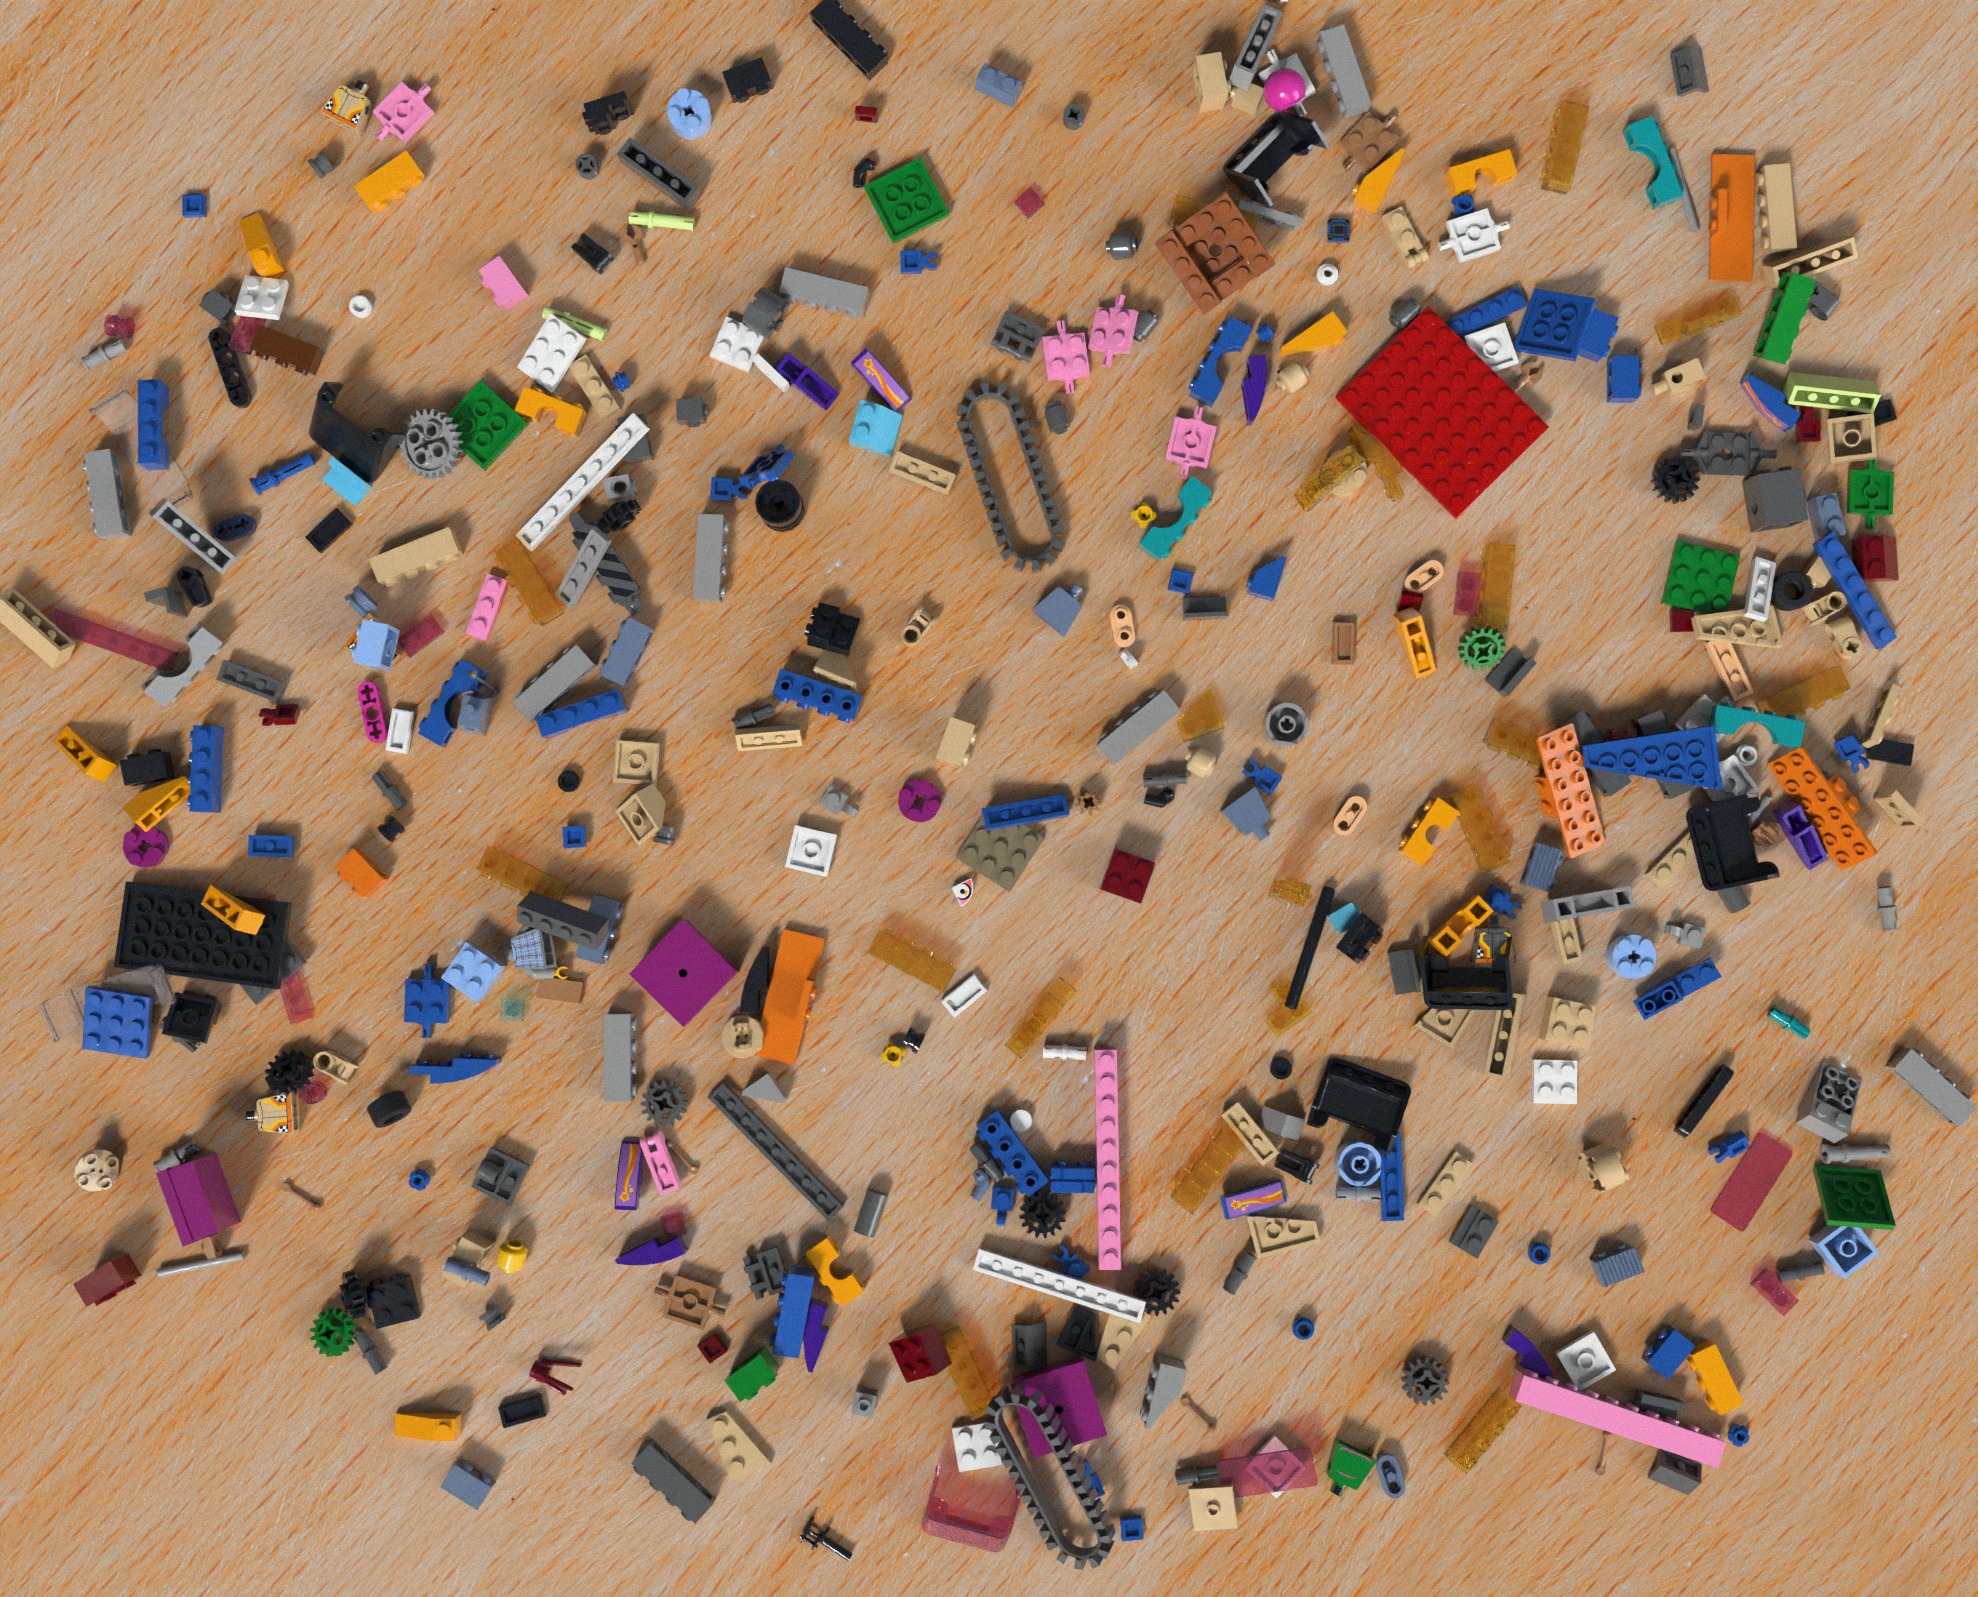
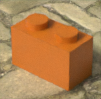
M352 848L335 865L340 878L346 882L349 881L353 885V891L360 897H371L389 879L359 848Z

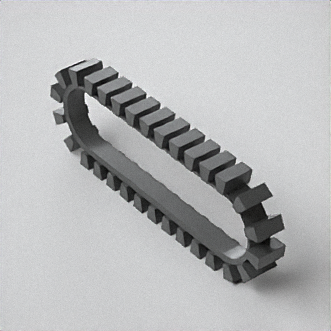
M989 382L980 383L981 395L976 397L971 388L964 394V399L970 402L969 407L958 403L957 416H967V421L957 422V427L964 447L972 442L974 443V446L965 447L968 460L978 455L979 459L969 460L972 472L982 467L983 472L974 473L976 484L985 480L987 482L985 485H978V490L981 497L988 493L991 494V497L982 498L985 510L995 506L996 510L986 511L989 523L997 518L1000 523L991 524L993 535L1001 531L1004 533L1003 536H995L997 547L999 548L1007 543L1009 548L1000 552V556L1005 562L1012 555L1018 560L1013 566L1014 570L1022 572L1023 563L1026 562L1032 563V574L1041 572L1039 561L1045 559L1049 567L1057 561V558L1050 554L1052 548L1062 553L1065 541L1054 540V535L1064 534L1062 522L1053 527L1051 525V522L1060 521L1058 510L1050 514L1047 513V509H1055L1056 504L1053 497L1043 501L1042 497L1051 496V489L1049 484L1039 489L1038 484L1047 483L1045 471L1036 476L1034 474L1035 471H1043V465L1040 459L1032 463L1030 462V459L1038 458L1039 454L1036 446L1026 450L1025 446L1034 445L1032 433H1030L1028 421L1019 425L1017 421L1026 420L1023 408L1016 412L1013 411L1014 407L1020 405L1021 400L1016 393L1007 400L1004 397L1007 392V386L999 383L997 393H989ZM995 399L1002 402L1009 410L1051 536L1050 546L1038 557L1028 558L1021 556L1012 547L970 421L971 411L980 401ZM967 430L970 431L969 434H962L963 432H965V431H967ZM1024 433H1030L1029 435H1027V436H1025V437H1023V438H1022V435H1021V434H1024Z
M1016 1384L1012 1393L1008 1386H1005L999 1390L996 1396H993L986 1408L985 1413L988 1416L984 1421L985 1429H994L989 1437L993 1445L999 1442L996 1451L999 1456L1005 1454L1002 1462L1005 1468L1011 1466L1008 1474L1012 1480L1017 1478L1014 1485L1018 1492L1023 1490L1021 1498L1024 1504L1030 1501L1027 1510L1030 1515L1036 1513L1033 1521L1036 1527L1042 1525L1039 1533L1043 1539L1048 1537L1045 1544L1049 1551L1057 1546L1061 1549L1057 1560L1064 1564L1067 1557L1071 1556L1076 1558L1074 1569L1083 1570L1087 1560L1092 1569L1100 1566L1103 1558L1107 1559L1115 1542L1112 1540L1115 1534L1114 1524L1107 1525L1110 1515L1107 1510L1102 1511L1104 1504L1101 1498L1095 1500L1098 1492L1094 1486L1089 1488L1092 1481L1088 1474L1083 1476L1086 1469L1082 1462L1077 1464L1079 1456L1076 1450L1071 1452L1073 1444L1070 1439L1064 1441L1067 1433L1064 1427L1058 1429L1061 1423L1057 1414L1051 1417L1055 1411L1051 1402L1043 1407L1038 1404L1043 1394L1035 1389L1030 1398L1024 1395L1026 1385ZM1011 1405L1022 1406L1035 1416L1097 1535L1098 1543L1095 1546L1081 1548L1070 1543L1064 1536L1003 1420L1002 1412L1005 1407Z

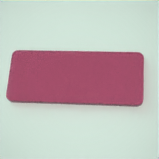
M1758 1133L1713 1203L1711 1212L1739 1231H1744L1791 1159L1792 1151L1765 1133Z
M1309 1447L1218 1460L1216 1463L1220 1484L1233 1483L1234 1498L1312 1487L1318 1483L1313 1456Z

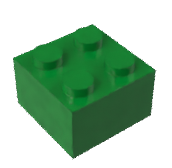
M764 1345L733 1368L726 1377L725 1382L740 1402L745 1398L749 1401L758 1394L761 1386L764 1385L766 1388L776 1380L775 1377L778 1375L777 1372L780 1365Z

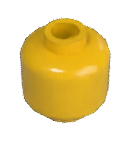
M509 1239L502 1243L497 1258L498 1266L505 1273L509 1274L524 1268L527 1256L526 1246L517 1239Z

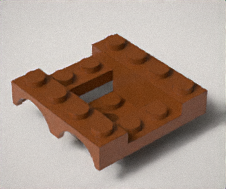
M1227 190L1155 241L1156 247L1203 315L1253 278L1259 277L1275 265L1274 259L1264 248L1254 229L1239 211ZM1212 244H1219L1222 250L1220 254L1212 255L1209 252V247Z

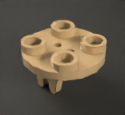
M738 1015L731 1018L725 1024L722 1031V1042L730 1055L736 1058H748L762 1049L764 1033L758 1019L746 1015Z
M103 1148L87 1151L77 1160L74 1166L73 1176L75 1182L87 1191L107 1190L112 1186L118 1175L119 1160L112 1152Z

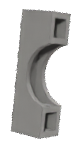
M200 621L185 637L190 647V654L186 663L173 671L156 669L142 684L143 692L164 707L168 703H173L179 696L178 692L183 687L186 688L191 684L194 674L197 671H202L208 664L207 660L212 655L218 654L222 649L223 642L221 637Z
M1631 886L1543 901L1541 902L1544 922L1549 923L1635 907Z

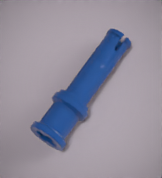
M308 452L275 470L267 469L266 473L256 478L251 477L249 480L255 492L260 496L263 491L273 486L278 487L280 481L315 465L316 462L311 453ZM301 463V465H299V466H297V467H295V468H293V469H291V470H289V471L286 472V470H288V469H290V468H292V467H294V466H296V465H298V464Z

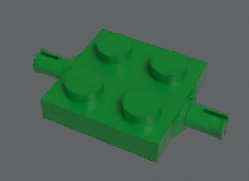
M1876 459L1867 460V469L1848 471L1847 514L1865 516V529H1875V516H1890L1893 514L1894 472L1876 469Z

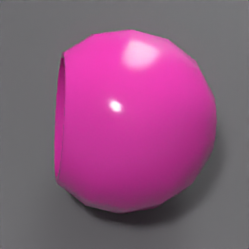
M1289 68L1278 69L1270 74L1264 83L1263 95L1265 102L1270 108L1278 112L1283 111L1305 97L1306 85L1298 72Z

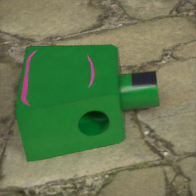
M1334 1438L1326 1468V1474L1334 1480L1330 1491L1342 1497L1346 1486L1357 1490L1376 1463L1373 1455Z

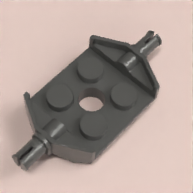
M1706 430L1698 439L1695 447L1680 448V456H1692L1695 459L1697 468L1703 475L1750 476L1754 474L1763 458L1776 459L1777 454H1775L1777 453L1776 449L1764 450L1754 431L1749 433L1709 432V430ZM1722 449H1727L1730 452L1731 457L1729 460L1721 457Z

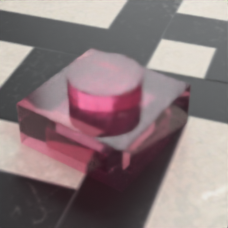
M1031 187L1018 197L1014 203L1028 219L1044 206L1043 200Z
M683 1212L661 1216L664 1238L687 1234Z

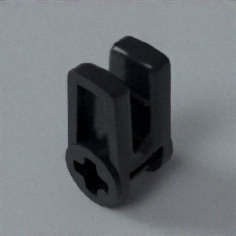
M583 233L580 236L581 240L588 249L594 252L588 254L582 246L576 243L571 248L593 270L602 275L603 269L609 262H613L615 258L606 249L599 246Z
M189 566L180 568L177 572V579L191 604L199 608L210 605L213 600L202 572Z
M1282 1148L1280 1154L1288 1158L1289 1161L1292 1160L1298 1163L1299 1167L1293 1168L1280 1161H1276L1274 1167L1311 1185L1313 1174L1316 1168L1319 1169L1320 1164Z

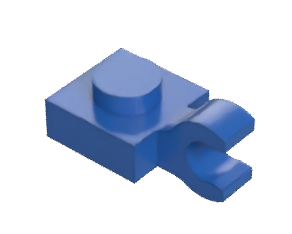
M1742 1131L1731 1134L1723 1140V1145H1711L1708 1148V1153L1710 1155L1719 1153L1714 1157L1716 1163L1722 1162L1728 1156L1731 1159L1749 1148L1747 1137Z
M992 1187L991 1209L997 1210L996 1226H1005L1006 1210L1013 1211L1014 1188Z

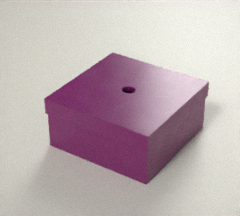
M682 919L629 974L670 1015L685 1027L726 986L739 970L688 920Z
M216 1153L190 1162H184L156 1173L183 1247L241 1222Z
M1081 1355L1012 1376V1381L1010 1382L1012 1391L1016 1384L1026 1385L1025 1396L1031 1398L1035 1389L1043 1394L1038 1403L1041 1407L1051 1402L1055 1410L1051 1417L1057 1414L1061 1421L1058 1429L1064 1427L1067 1433L1064 1441L1070 1439L1073 1446L1107 1435L1088 1371ZM1016 1405L1033 1458L1053 1453L1035 1416L1028 1409Z

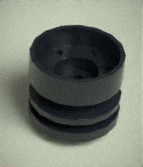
M785 480L768 481L761 486L756 494L755 505L757 512L770 529L777 532H788L795 529L802 522L805 514L804 502L794 485ZM784 505L786 509L779 512L778 507L782 508Z

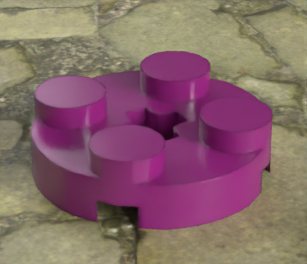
M912 780L905 784L899 792V809L911 821H929L935 817L940 809V793L936 786L927 780ZM915 796L925 797L924 806L914 805Z
M136 826L124 835L123 851L131 865L142 868L155 867L163 861L162 859L165 857V854L168 853L169 841L166 834L155 826L147 832L140 826ZM144 841L151 844V847L147 849L148 852L141 848Z

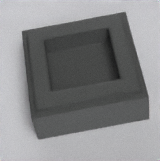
M1697 404L1690 409L1688 430L1696 431L1702 427L1705 405Z

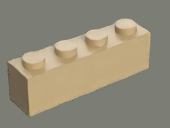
M1790 163L1764 165L1755 175V184L1758 186L1759 193L1757 196V206L1760 207L1758 223L1759 227L1762 228L1760 246L1764 251V256L1790 254L1797 248Z
M1841 235L1762 265L1766 286L1777 288L1782 272H1792L1808 277L1858 258L1855 239L1851 236Z
M447 527L369 558L378 583L389 587L399 583L398 580L404 577L409 579L417 576L418 572L424 569L426 571L433 570L438 567L439 563L444 561L446 563L453 562L463 552L455 531Z
M13 587L0 593V622L52 668L69 661L76 645L72 639Z
M1514 992L1512 1006L1507 1010H1497L1484 1076L1505 1081L1509 1080L1526 998L1525 994Z

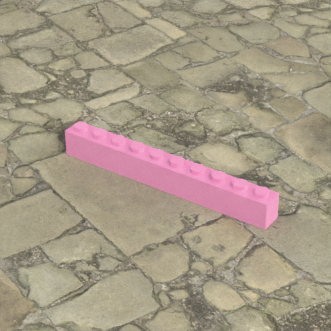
M1094 1048L1099 1270H1121L1116 1048Z
M1526 1369L1525 1372L1516 1371L1509 1395L1518 1402L1717 1468L1719 1467L1726 1442L1719 1438L1720 1434L1707 1429L1706 1432L1699 1430L1698 1426L1691 1423H1686L1685 1426L1679 1424V1420L1670 1416L1664 1419L1659 1417L1660 1414L1647 1409L1646 1412L1639 1410L1638 1406L1631 1403H1626L1625 1406L1619 1404V1400L1613 1397L1606 1396V1399H1604L1592 1390L1586 1389V1392L1578 1390V1386L1571 1383L1559 1384V1380L1550 1376H1546L1543 1379L1538 1377V1373Z

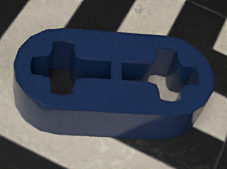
M239 515L217 523L214 528V534L219 540L230 542L253 534L256 531L257 523L255 519L248 515ZM244 520L250 523L247 525V530L242 527L238 528L244 525ZM224 527L233 529L227 532V536L221 534L224 531Z

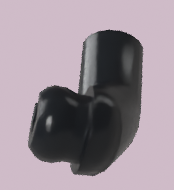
M864 158L855 166L853 187L863 188L864 174L867 171L872 172L875 170L876 163L874 160Z
M1167 787L1157 796L1145 794L1143 804L1164 808L1173 801L1175 792L1172 788Z

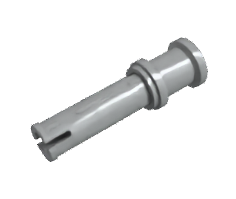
M1841 1143L1839 1146L1822 1144L1820 1156L1824 1164H1829L1831 1161L1848 1163L1851 1159L1890 1158L1891 1153L1882 1151H1891L1888 1144L1872 1146H1849L1845 1143Z

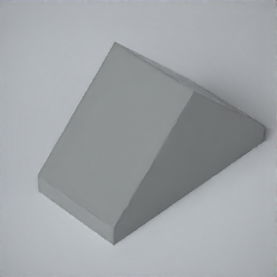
M770 1072L742 1091V1096L785 1103L787 1100L786 1094Z
M1263 1105L1257 1124L1260 1128L1280 1136L1298 1140L1305 1119Z

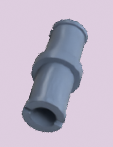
M451 1257L447 1259L444 1266V1271L461 1276L462 1280L467 1281L469 1279L483 1286L487 1285L491 1276V1272L476 1268L470 1262L466 1264Z

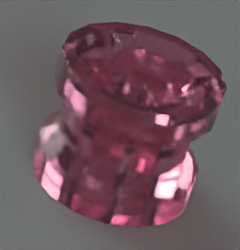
M319 1081L304 1085L305 1090H301V1098L307 1104L319 1103L327 1096L326 1086Z

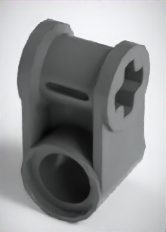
M1815 281V289L1809 297L1807 309L1816 318L1827 321L1841 301L1839 297Z

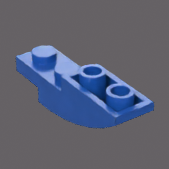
M1708 957L1692 967L1688 966L1637 997L1633 1002L1643 1019L1646 1020L1722 976L1712 959Z
M460 1053V1057L453 1058V1065H451V1061H438L437 1065L430 1064L429 1060H416V1064L409 1065V1074L430 1075V1084L456 1082L492 1069L501 1063V1058H495V1054H481V1057H473V1053Z

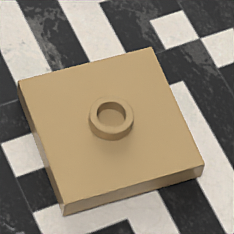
M616 739L613 782L641 785L654 784L657 786L660 743Z
M1897 790L1878 792L1873 797L1901 829L1920 828L1926 823Z
M1233 1483L1189 1486L1194 1531L1238 1528Z

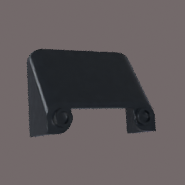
M324 382L317 394L309 428L311 439L364 481H376L407 435L403 432H390L385 428H377L368 436L332 407L343 384L340 382Z
M1759 792L1694 806L1687 811L1686 820L1702 884L1707 890L1717 891L1780 877L1778 867L1773 862H1758L1746 815L1759 809L1761 805Z
M1333 1058L1327 1063L1309 1113L1307 1125L1321 1128L1326 1125L1329 1117L1376 1134L1374 1142L1376 1148L1390 1155L1411 1095V1088L1404 1081L1339 1058Z

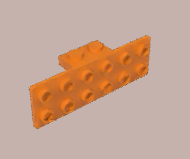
M1713 154L1711 156L1710 219L1708 223V229L1710 230V281L1751 282L1753 280L1754 155Z
M1565 724L1536 737L1545 774L1534 776L1535 788L1539 794L1541 810L1545 817L1558 819L1568 857H1577L1605 844L1587 772L1583 765V758L1574 724Z
M1803 746L1767 764L1791 800L1801 805L1807 821L1813 825L1819 840L1841 870L1877 854V850L1853 817L1861 809V806L1837 772L1825 778Z
M787 929L783 930L760 1023L764 1033L762 1049L755 1056L792 1065L796 1063L805 1022L810 1020L812 1008L809 1007L810 1001L815 999L817 986L814 985L825 944L824 938Z

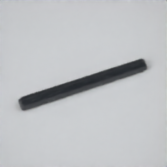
M1324 886L1322 888L1284 1004L1285 1007L1296 1010L1335 894V889Z

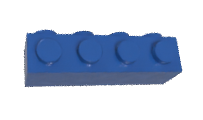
M783 669L779 671L772 692L777 696L776 700L788 703L791 700L797 702V707L809 710V707L818 709V714L829 717L831 713L838 716L837 720L845 723H850V720L856 721L863 700V696Z
M193 725V730L190 732L192 752L189 754V762L191 764V773L188 776L190 795L187 798V805L190 807L189 812L220 813L223 727Z
M998 1109L977 1123L978 1130H976V1133L983 1142L987 1140L991 1145L989 1151L995 1159L1000 1158L1004 1165L1001 1167L1008 1177L1012 1175L1017 1182L1014 1185L1021 1194L1026 1193L1029 1197L1049 1182V1178Z
M788 1265L787 1272L782 1274L781 1285L784 1286L783 1293L779 1292L777 1306L781 1307L779 1313L775 1312L773 1326H777L776 1333H771L769 1345L773 1346V1355L799 1359L814 1282V1268Z

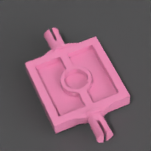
M401 82L372 111L381 120L383 125L374 135L382 141L389 133H392L406 143L434 114L423 100L431 91V88L424 83L416 92Z
M1122 294L1116 295L1114 307L1096 308L1088 349L1104 353L1102 363L1104 367H1111L1113 355L1119 353L1130 354L1139 312L1123 308L1126 296Z
M1062 320L1056 322L1058 334L1042 337L1041 341L1047 381H1065L1066 394H1071L1075 392L1073 380L1080 377H1089L1090 371L1084 333H1066L1065 321Z
M1195 406L1193 418L1175 417L1165 460L1177 462L1181 465L1178 477L1182 478L1184 471L1183 479H1187L1189 467L1207 469L1217 426L1201 421L1204 408L1200 407L1199 409V406Z

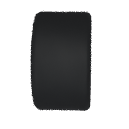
M1788 571L1776 576L1773 581L1770 602L1782 611H1792L1805 606L1810 601L1813 593L1810 579L1799 571ZM1791 583L1796 587L1797 596L1794 599H1789L1784 594L1785 584Z
M398 1090L374 1100L367 1107V1111L375 1127L382 1128L394 1124L411 1112V1106L404 1092Z

